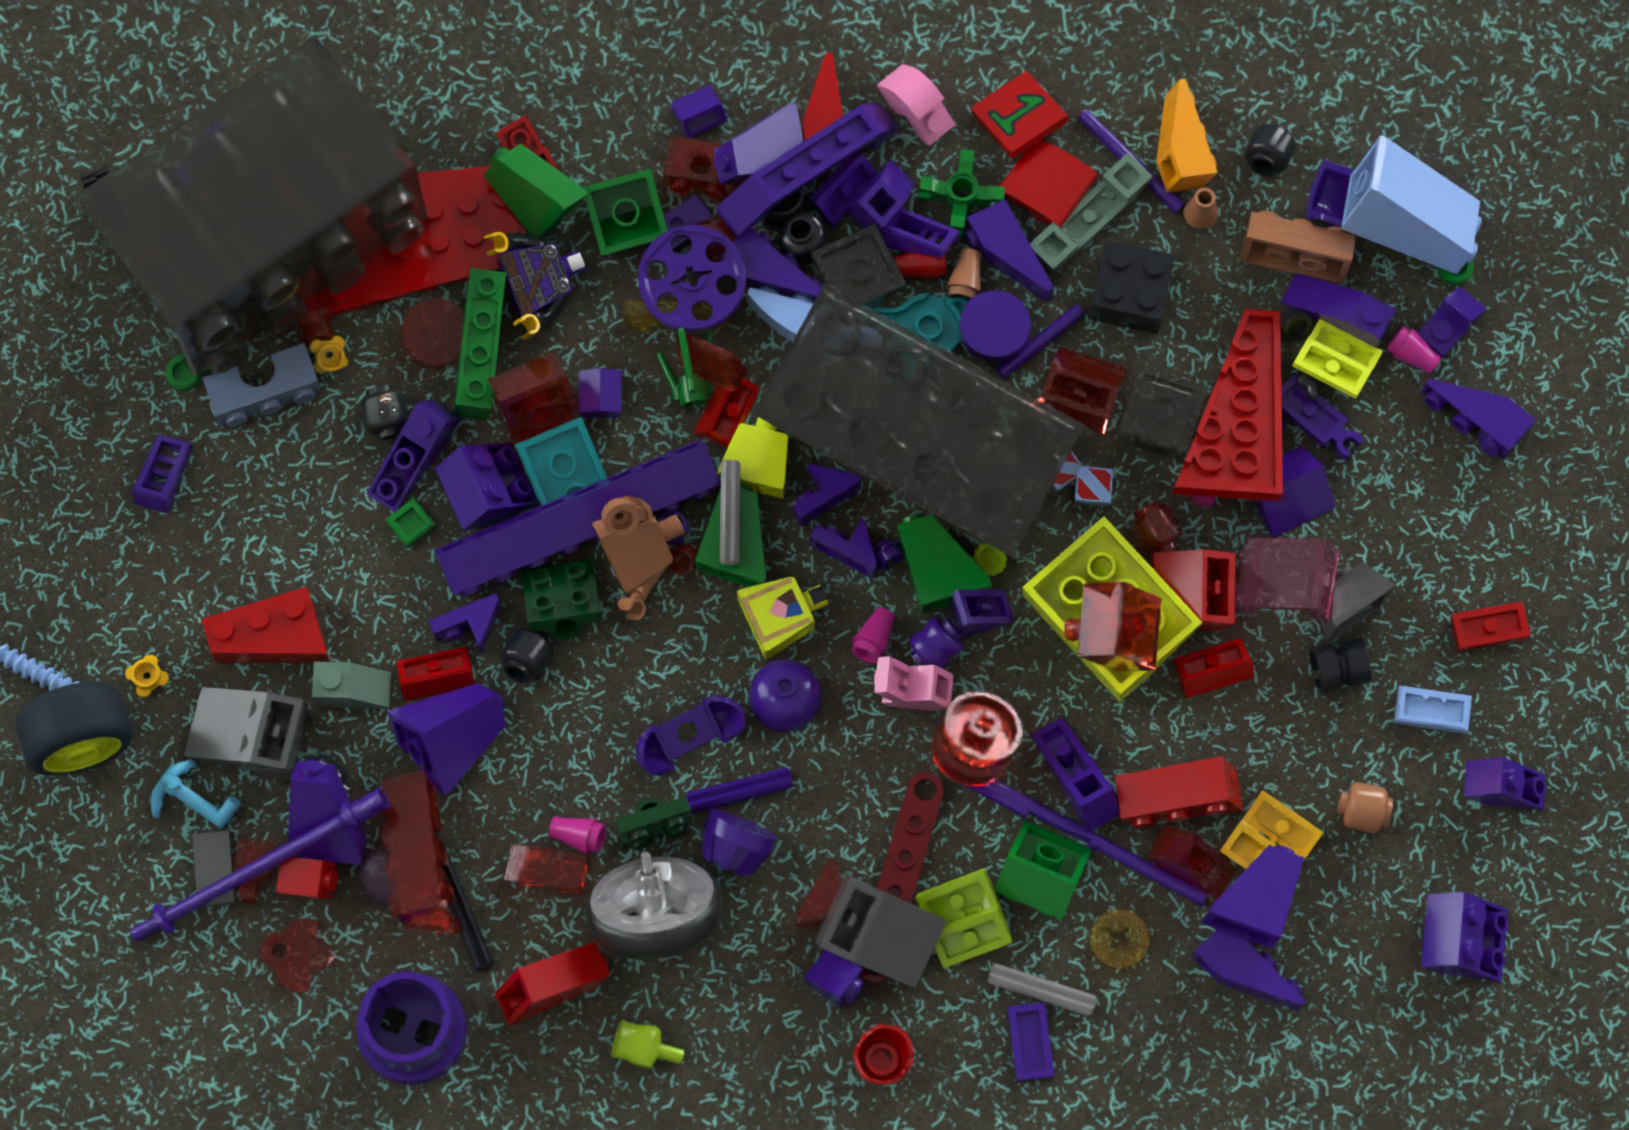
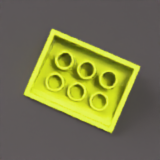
M1105 516L1022 587L1023 597L1119 702L1143 683L1202 624V621Z

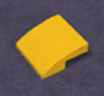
M1262 790L1220 852L1247 869L1269 845L1277 846L1276 842L1281 846L1292 849L1296 855L1304 857L1305 860L1324 832ZM1261 831L1263 834H1265L1266 836H1268V837L1271 838V839L1269 840L1268 838H1266L1265 836H1263V835H1262L1261 833H1259V832Z

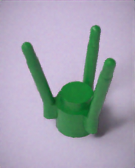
M679 328L678 337L685 375L679 378L680 384H677L664 354L659 352L657 358L672 390L673 401H679L681 408H691L692 403L696 406H702L708 403L707 396L713 395L710 384L713 329L706 331L703 380H701L699 374H693L684 328Z

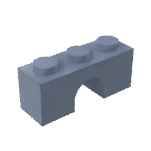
M305 343L271 354L275 371L272 379L263 386L253 387L244 383L237 366L203 377L219 425L226 424L228 427H236L244 424L248 416L261 413L264 416L271 415L280 411L283 404L295 401L296 404H303L313 400L315 393L321 392V388Z

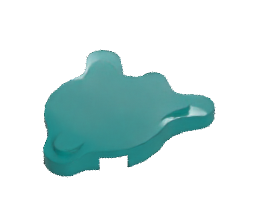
M923 293L907 299L898 307H875L868 312V323L872 328L892 333L893 338L886 343L885 351L889 356L903 363V377L907 383L912 385L919 384L926 369L931 364L945 359L958 348L961 343L959 323L962 310L969 302L967 299L962 297H944L943 299L937 296H929L930 293Z

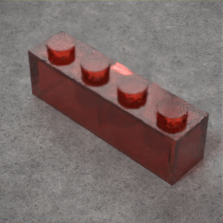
M425 770L382 779L383 793L386 794L390 802V808L381 813L386 817V827L382 828V838L386 849H389L390 861H386L385 869L389 882L393 883L394 894L389 896L391 913L393 917H398L407 929L450 934L459 933L458 919L452 917L448 908V903L455 901L453 888L449 886L446 873L441 867L448 865L447 853L442 839L436 837V833L443 830L435 784Z

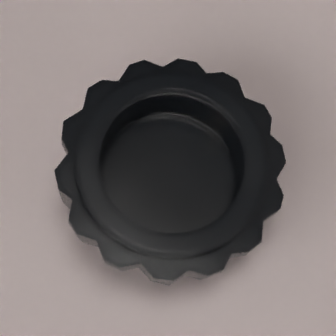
M1296 308L1283 310L1282 316H1280L1282 337L1291 342L1299 341L1306 337L1311 331V317L1306 312Z

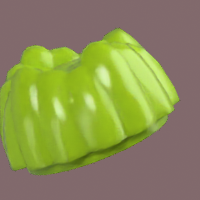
M987 542L984 545H979L978 549H975L973 560L987 576H995L1000 574L1006 567L1007 557L1005 556V551Z

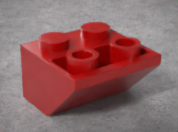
M1204 549L1151 553V567L1202 621V624L1196 630L1219 631L1235 624V553Z

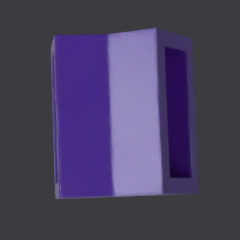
M711 85L671 102L672 111L688 138L728 121L723 105L717 98Z
M597 368L579 371V414L584 418H617L621 413V370Z

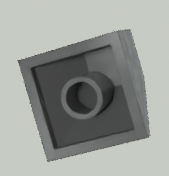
M1364 562L1355 568L1348 565L1333 576L1335 582L1329 592L1323 635L1324 642L1326 644L1331 643L1384 606L1394 588L1393 583Z

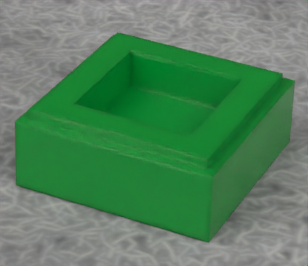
M414 498L385 519L386 523L407 549L436 528L433 521Z

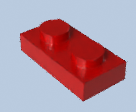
M1523 601L1454 613L1450 616L1458 652L1528 640L1531 636Z

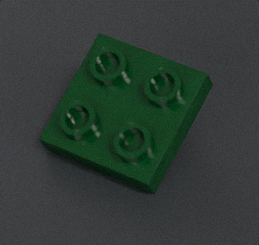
M592 559L521 570L529 630L537 632L550 629V633L554 638L570 640L582 632V624L602 621Z
M686 796L667 803L654 797L645 798L636 806L634 814L616 819L622 847L631 846L633 851L652 845L653 838L665 834L667 839L682 836L688 832L687 827L693 825L691 808Z

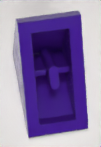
M958 589L952 593L951 608L957 626L963 633L961 639L1015 623L1005 590Z

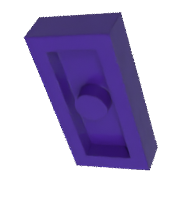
M856 152L808 200L821 218L828 225L834 227L847 213L844 209L873 178L876 171L863 153Z

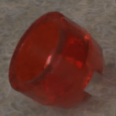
M678 545L671 551L674 560L669 564V567L674 573L687 575L696 568L695 560L698 551L692 545Z

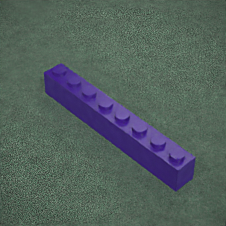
M699 439L434 549V552L453 595L460 593L461 596H467L481 589L480 584L492 579L495 582L504 581L514 576V570L525 565L528 568L540 566L548 561L547 556L559 551L561 554L576 551L582 547L580 542L594 537L595 541L599 540L592 523L601 520V512L604 506L615 498L629 496L643 499L651 506L652 512L660 509L661 513H665L680 507V501L691 496L694 499H699L714 492L713 487L721 484L706 444Z

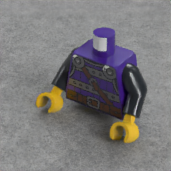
M497 231L483 237L484 239H491L494 243V249L486 251V254L488 256L498 254L496 260L501 272H506L505 283L519 316V319L515 320L513 324L516 326L521 323L526 327L527 333L521 336L525 340L537 333L539 329L554 322L568 303L567 293L572 290L568 277L585 271V264L579 251L560 257L555 243L548 244L543 237L520 232L504 234Z

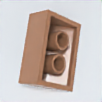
M1252 211L1239 261L1293 274L1299 273L1343 285L1353 258L1355 235L1349 234L1340 227L1323 228L1314 226L1312 222L1305 219H1294L1292 221L1279 218L1277 214L1270 211H1259L1258 213Z

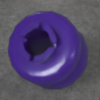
M933 617L922 630L911 637L910 644L914 651L910 654L920 666L922 664L936 665L943 669L950 658L955 657L962 651L963 643L959 637L963 633L949 618L942 621L937 617Z

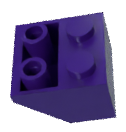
M511 442L460 446L435 467L463 530L486 528L539 504Z
M1466 892L1428 894L1421 967L1439 974L1501 982L1502 970L1505 964L1504 947L1508 928V909Z

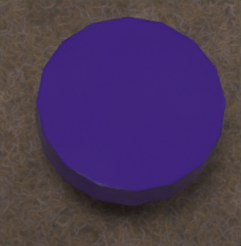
M998 290L981 292L971 298L962 310L959 323L961 341L967 350L980 360L989 362L1007 361L1019 354L1027 344L1031 327L1029 312L1022 301L1008 292Z
M711 809L703 825L702 856L709 862L718 863V867L725 870L729 868L734 870L736 874L750 877L772 853L778 837L769 830L742 817L721 810Z

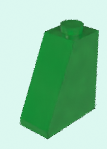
M519 144L510 151L504 147L489 159L492 165L483 174L528 233L538 237L546 235L560 225L588 194L583 187L522 144Z
M740 483L739 563L737 565H722L720 563L721 489L695 560L697 571L747 587L766 583L757 493L752 492L753 489L750 486Z
M914 514L904 518L902 523L897 524L896 534L901 543V550L904 552V560L921 613L951 605L952 593L958 589L991 590L990 578L933 515L923 517L922 514Z

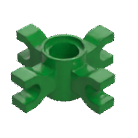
M961 149L958 173L953 174L948 182L921 176L919 200L946 201L948 208L952 211L950 227L960 230L958 238H963L966 213L973 210L976 205L990 207L1004 200L1005 187L978 186L976 178L972 175L975 151ZM963 189L968 191L970 195L961 198L956 196L954 192Z

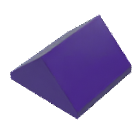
M1302 446L1282 455L1283 495L1281 502L1251 500L1272 538L1336 507L1324 466Z

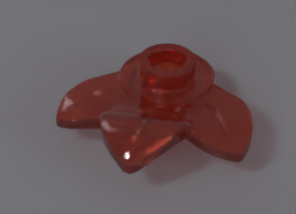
M300 918L291 921L283 932H274L268 935L261 944L260 953L265 964L276 970L280 984L294 992H308L310 989V973L327 968L335 960L331 950L325 944L315 939L319 928V922L316 920ZM279 944L286 947L285 955L275 957L273 955V948Z

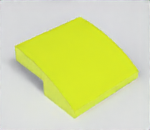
M1319 319L1292 366L1356 399L1383 351Z

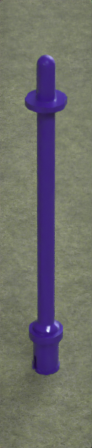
M378 787L373 792L353 803L347 801L341 804V809L337 816L167 909L162 904L154 905V916L133 927L130 931L131 938L138 941L159 929H162L166 934H171L175 932L174 921L345 827L353 828L354 830L361 828L364 821L390 808V802L386 794L382 793V789Z

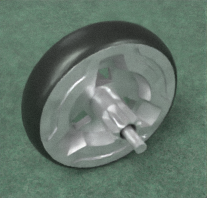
M645 852L641 854V859L624 863L610 870L595 883L586 900L585 919L593 939L608 952L629 959H658V961L663 962L667 957L684 953L696 947L712 934L722 916L723 896L715 877L700 864L679 857H651L650 853ZM636 912L638 915L630 916L628 914Z

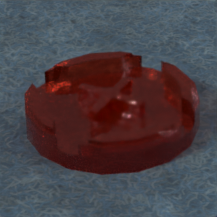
M442 298L425 299L414 305L405 315L401 327L402 345L408 356L419 365L428 368L429 366L444 368L458 362L464 310L454 302Z

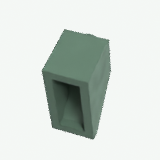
M314 662L312 698L316 707L389 709L391 672L351 662Z

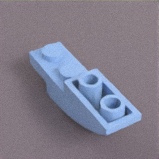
M760 287L759 289L749 288L748 304L759 317L775 331L802 348L838 362L842 361L845 350L876 358L880 357L883 335H879L876 330L865 326H859L857 329L844 326L841 321L829 317L823 318V320L817 319L818 305L813 304L812 300L803 296L789 298L779 295L776 290L768 287Z

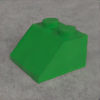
M651 169L583 187L588 193L585 200L601 256L653 242L661 234L668 231Z
M1024 820L1007 855L994 890L1011 901L1021 902L1037 909L1046 916H1054L1062 920L1092 850L1085 845Z

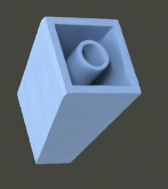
M1380 135L1350 176L1341 229L1457 274L1465 263L1472 262L1477 252L1478 244L1474 243L1482 221V218L1478 216L1480 201L1388 138Z

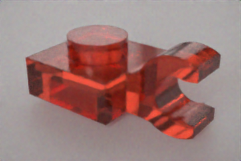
M238 838L233 872L275 850L276 842ZM273 867L240 885L239 898L242 899L241 903H257L260 879L271 880Z

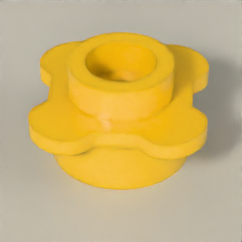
M334 336L331 340L326 341L315 339L311 343L310 350L314 353L315 357L313 368L317 373L333 372L347 366L348 359L343 351L345 341L342 337ZM332 352V356L326 357V353Z
M146 655L143 659L134 663L133 666H129L125 672L126 678L129 681H133L137 687L136 693L140 697L150 696L153 689L158 686H165L169 681L167 672L161 671L158 666V659L154 655ZM150 673V678L145 679L144 674Z

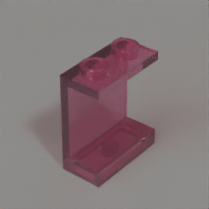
M1246 537L1244 550L1241 551L1239 557L1241 571L1239 582L1235 586V607L1246 616L1254 618L1256 609L1305 610L1315 620H1329L1340 551L1327 539Z

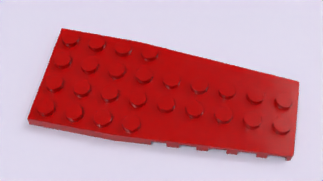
M490 166L359 179L356 183L349 184L343 192L337 206L336 219L325 217L318 223V231L322 236L331 237L335 235L331 248L323 257V263L329 269L335 270L339 268V270L330 278L320 280L315 275L316 268L313 266L309 269V261L305 257L294 256L288 263L289 271L293 275H303L304 278H310L313 282V287L311 290L301 288L295 292L293 298H289L286 294L288 285L285 279H271L274 275L273 266L268 262H260L254 267L253 275L258 281L264 282L262 286L270 284L273 293L242 305L239 301H231L228 295V288L234 287L239 281L238 272L232 269L237 263L230 253L234 248V242L228 246L226 245L223 229L200 205L221 337L328 318L370 307L369 304L388 300L389 302L401 299L403 295L422 290L423 293L432 291L437 286L457 281L459 284L468 280L470 268L501 272L496 260L498 254L492 256L486 254V251L494 249L493 241L483 237L497 231L504 234L519 232L527 234V231L483 176ZM326 185L312 194L313 200L321 205L327 204L333 198V190ZM298 203L291 206L286 211L293 210L298 205ZM296 223L288 224L283 230V237L289 243H297L304 236L303 228ZM254 230L248 236V243L254 249H262L269 242V236L264 230Z

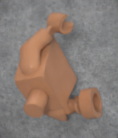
M624 496L623 498H615L609 501L601 512V520L593 522L592 525L624 592H629L630 597H622L618 601L619 609L629 611L626 614L627 619L640 620L646 610L644 601L667 566L674 560L666 542L685 534V531L676 514L657 523L651 506L643 499Z

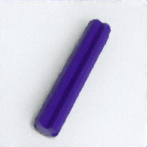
M781 768L687 792L685 796L688 799L691 813L789 789L792 787V778L788 768Z

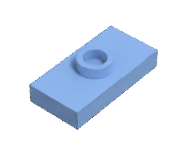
M1399 685L1394 724L1466 734L1469 728L1472 696Z

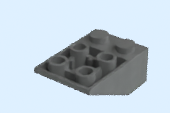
M202 687L184 758L291 779L309 710L304 700L270 692Z
M846 874L815 938V942L819 947L853 963L916 988L947 920Z

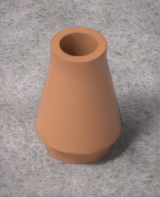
M1200 188L1184 206V218L1194 228H1209L1217 221L1218 208L1215 201L1216 197L1211 189Z
M970 248L961 249L960 257L946 286L949 290V298L962 297L969 301L981 293L980 260L982 253L980 251Z

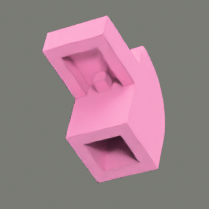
M902 64L877 84L891 109L896 114L907 117L925 145L930 146L956 125L941 102L944 100V97L940 91L918 69Z
M890 656L878 657L877 671L874 674V693L882 696V703L891 707L929 711L950 710L954 674L936 665L908 666Z

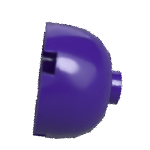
M790 659L771 661L762 667L751 682L749 693L752 713L760 723L772 731L784 733L801 730L807 726L820 710L822 697L819 681L810 668L797 660Z

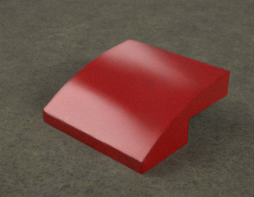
M1041 140L1024 152L999 187H1005V200L1028 209L1031 217L1048 225L1054 222L1061 229L1099 176L1097 172L1074 156Z

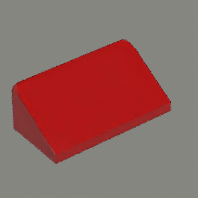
M734 371L723 372L693 434L728 448L738 425L745 423L761 388Z
M1241 638L1172 659L1185 698L1254 678L1253 661Z
M467 646L396 661L404 702L444 694L475 684Z

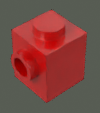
M291 857L281 862L276 893L331 899L332 892L335 891L338 883V873L335 870L336 862Z

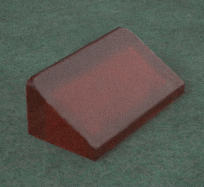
M685 333L693 374H699L700 378L727 390L735 391L747 373L744 364L734 353ZM677 334L676 338H677V348H678L679 365H680V367L684 370L683 361H682V355H681V350H680V344H679V337H678V334Z

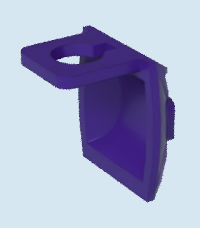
M1323 160L1310 190L1306 218L1331 227L1341 228L1349 180L1354 169Z

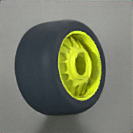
M101 681L69 684L41 694L25 704L15 720L16 734L26 764L32 771L44 776L69 775L100 766L122 754L133 739L132 723L121 692L115 686Z

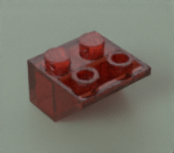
M1059 346L1040 395L1037 412L1105 434L1127 368Z

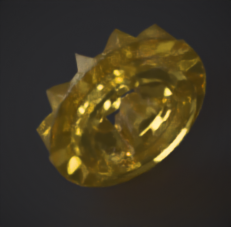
M1118 909L1104 913L1096 920L1090 933L1092 952L1095 953L1101 963L1114 969L1131 968L1143 959L1149 947L1150 938L1146 924L1139 916L1127 910ZM1129 927L1126 941L1132 950L1120 945L1117 949L1115 948L1113 951H1110L1113 938L1106 930L1108 929L1110 932L1119 934L1122 930L1125 931Z

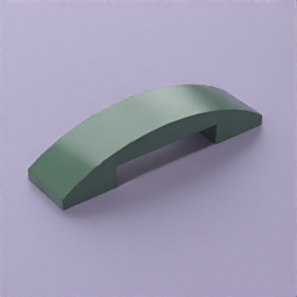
M1129 153L1125 154L1103 175L1102 181L1080 201L1061 229L1053 222L1030 243L1034 253L1052 271L1058 269L1080 252L1122 213L1151 181L1153 176Z

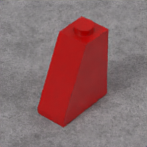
M593 942L518 968L495 992L509 1027L600 986L610 976L608 961L605 955L599 951L596 943Z

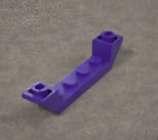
M879 102L860 105L751 175L716 208V211L736 237L763 221L770 208L865 146L869 145L871 149L875 148L898 133L900 128Z

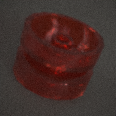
M970 691L959 695L949 704L942 717V721L934 732L931 743L933 759L940 770L955 782L967 786H986L993 783L1006 771L1012 756L1020 745L1023 734L1020 718L1013 707L999 696L984 691Z

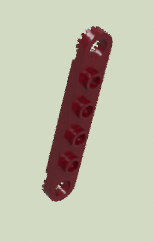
M918 773L908 783L877 888L909 903H912L944 793L942 781L933 773ZM924 781L930 782L936 789L935 796L930 800L919 799L914 791L917 784ZM858 965L862 968L863 981L867 983L878 984L888 978L880 973L876 975L869 974L863 966Z

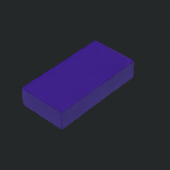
M1045 1002L1008 1006L1007 1011L1017 1082L1054 1078Z

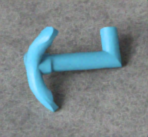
M195 760L182 761L170 766L152 791L151 810L153 818H160V809L164 805L163 798L168 793L171 796L174 795L222 830L240 807V801L233 796H229L221 808L218 809L182 784L181 779L178 777L183 773L186 774L190 768L197 767Z

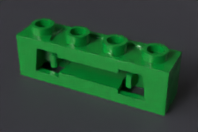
M470 268L466 288L453 413L458 417L488 419L491 412L506 272Z

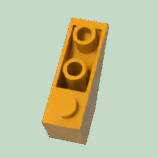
M1180 79L1166 94L1156 163L1166 193L1204 187L1218 173L1215 157L1211 154L1206 140L1204 125L1200 122L1195 108L1194 95L1190 92L1186 79Z

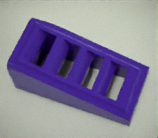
M900 208L890 221L880 229L881 246L941 258L960 236V230ZM938 238L943 239L940 244L935 243Z
M160 434L157 435L132 490L134 504L168 514L189 457L192 443ZM162 446L178 449H166L179 453L177 458L161 455ZM160 462L173 467L170 471L156 467V463ZM153 475L167 480L163 484L152 481L151 477Z

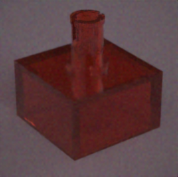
M554 352L525 364H519L518 367L515 366L511 370L487 379L504 426L514 447L520 442L581 417L567 375Z
M1121 581L1084 584L1081 618H1068L1064 625L1065 636L1069 641L1079 640L1078 657L1118 672L1156 670L1162 598Z

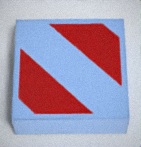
M1077 466L1074 503L1110 506L1113 469Z

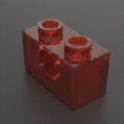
M670 136L663 170L664 186L669 187L670 191L677 194H688L690 190L704 192V196L714 200L724 199V196H730L734 192L735 183L720 184L718 172L714 166V149L722 144ZM697 166H705L710 169L706 174L702 175L692 171Z

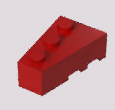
M307 587L201 619L210 652L216 663L297 664L331 662Z
M1222 756L1115 776L1120 818L1128 825L1132 824L1134 829L1152 827L1156 821L1182 822L1192 817L1243 812L1237 769Z

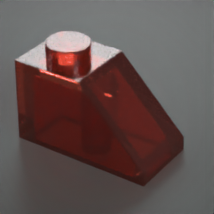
M1166 825L1163 826L1147 856L1160 868L1207 892L1209 896L1218 899L1224 893L1236 870L1234 866L1196 833Z

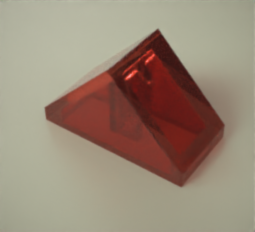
M829 858L794 919V927L801 931L823 924L842 883L837 860Z

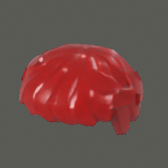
M884 1024L873 1026L871 1030H868L860 1037V1041L855 1046L853 1055L855 1067L859 1075L870 1084L880 1086L891 1085L902 1080L911 1069L914 1060V1049L909 1035L898 1026ZM883 1051H886L892 1059H890Z

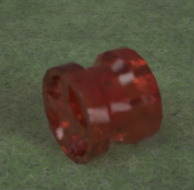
M311 309L302 312L296 317L297 325L303 331L301 342L302 344L305 343L306 348H310L311 343L316 339L326 341L336 336L335 329L330 327L332 316L329 309Z

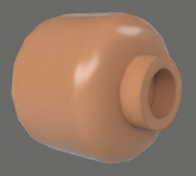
M1354 782L1350 786L1348 793L1341 791L1337 813L1343 814V822L1346 828L1376 834L1382 826L1388 827L1392 813L1393 798H1388L1387 790L1381 786Z

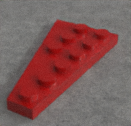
M1244 310L1172 494L1281 502L1283 495L1280 311Z

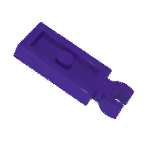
M1293 374L1281 387L1282 414L1323 449L1331 442L1335 445L1336 454L1341 459L1348 460L1351 452L1344 447L1343 443L1350 441L1359 448L1363 438L1355 431H1346L1343 427L1349 419L1319 394L1315 401L1309 400L1305 390L1296 382L1298 376Z

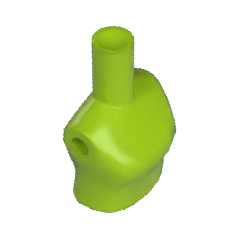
M624 1019L619 1023L611 1051V1057L626 1060L644 1069L652 1068L657 1058L680 1064L684 1056L683 1049L661 1042V1031L658 1027L629 1023Z

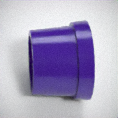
M397 972L377 981L366 993L357 1018V1041L364 1060L381 1077L398 1084H423L445 1074L461 1056L468 1033L467 1017L457 995L444 983L433 977L415 972ZM388 1008L398 1009L407 1015L402 1030L398 1034L381 1029V1022ZM423 1021H430L441 1026L432 1047L415 1041L416 1034Z

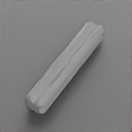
M724 460L721 463L720 563L722 565H737L740 561L741 466L737 460Z
M997 963L992 965L988 976V982L992 985L1087 1016L1093 1013L1096 1004L1095 995Z

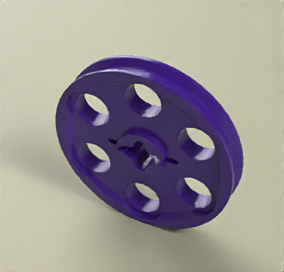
M686 225L664 232L649 245L640 262L638 283L642 300L656 320L673 330L678 331L679 328H684L687 333L707 331L721 325L736 311L745 291V268L737 248L723 234L705 226ZM679 237L687 238L692 244L690 251L683 255L676 254L671 249L672 242ZM716 244L723 246L726 250L725 258L720 262L710 261L706 257V251L710 246ZM651 264H664L667 267L666 276L661 280L651 279L647 275V270ZM693 271L695 276H702L697 279V286L691 287L689 282H682L687 278V272ZM725 277L732 278L737 283L735 292L730 295L719 293L716 285L720 279ZM663 296H673L678 301V306L672 313H663L658 309V301ZM699 303H706L713 309L712 316L705 321L697 320L692 314L693 308Z

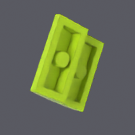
M985 868L917 893L916 900L920 908L947 920L934 947L943 968L1012 943L1002 908Z

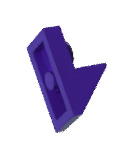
M1459 287L1443 299L1439 309L1417 333L1443 359L1483 315L1487 308Z
M807 465V474L818 491L809 490L800 495L795 500L793 516L800 527L860 491L861 479L857 474L817 465Z
M863 518L849 541L845 540L846 536L833 527L827 526L825 529L816 525L810 536L811 547L871 579L875 577L877 563Z
M495 593L428 621L436 642L443 639L445 643L454 642L465 635V630L471 629L479 651L482 654L501 606Z

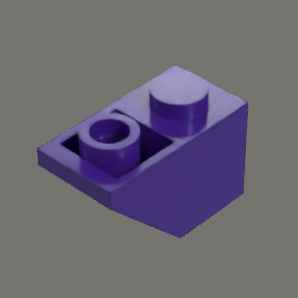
M890 159L844 210L870 234L883 228L905 204L915 183Z
M1504 757L1466 761L1464 797L1487 805L1544 810V796L1546 794L1545 774Z
M827 950L822 953L804 976L806 984L839 1009L845 1002L851 1006L864 989L862 987L864 983L862 981V968Z

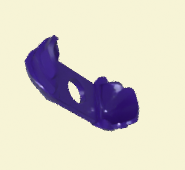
M721 695L710 696L702 699L703 704L658 727L653 724L644 731L638 740L635 748L637 763L651 775L660 776L665 774V772L674 770L673 759L716 737L722 743L729 742L731 738L738 737L746 727L743 708L729 697ZM685 722H692L697 727L695 738L688 742L679 740L677 736L679 726Z

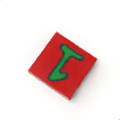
M1027 71L970 108L975 119L1011 159H1014L1069 122L1068 115Z

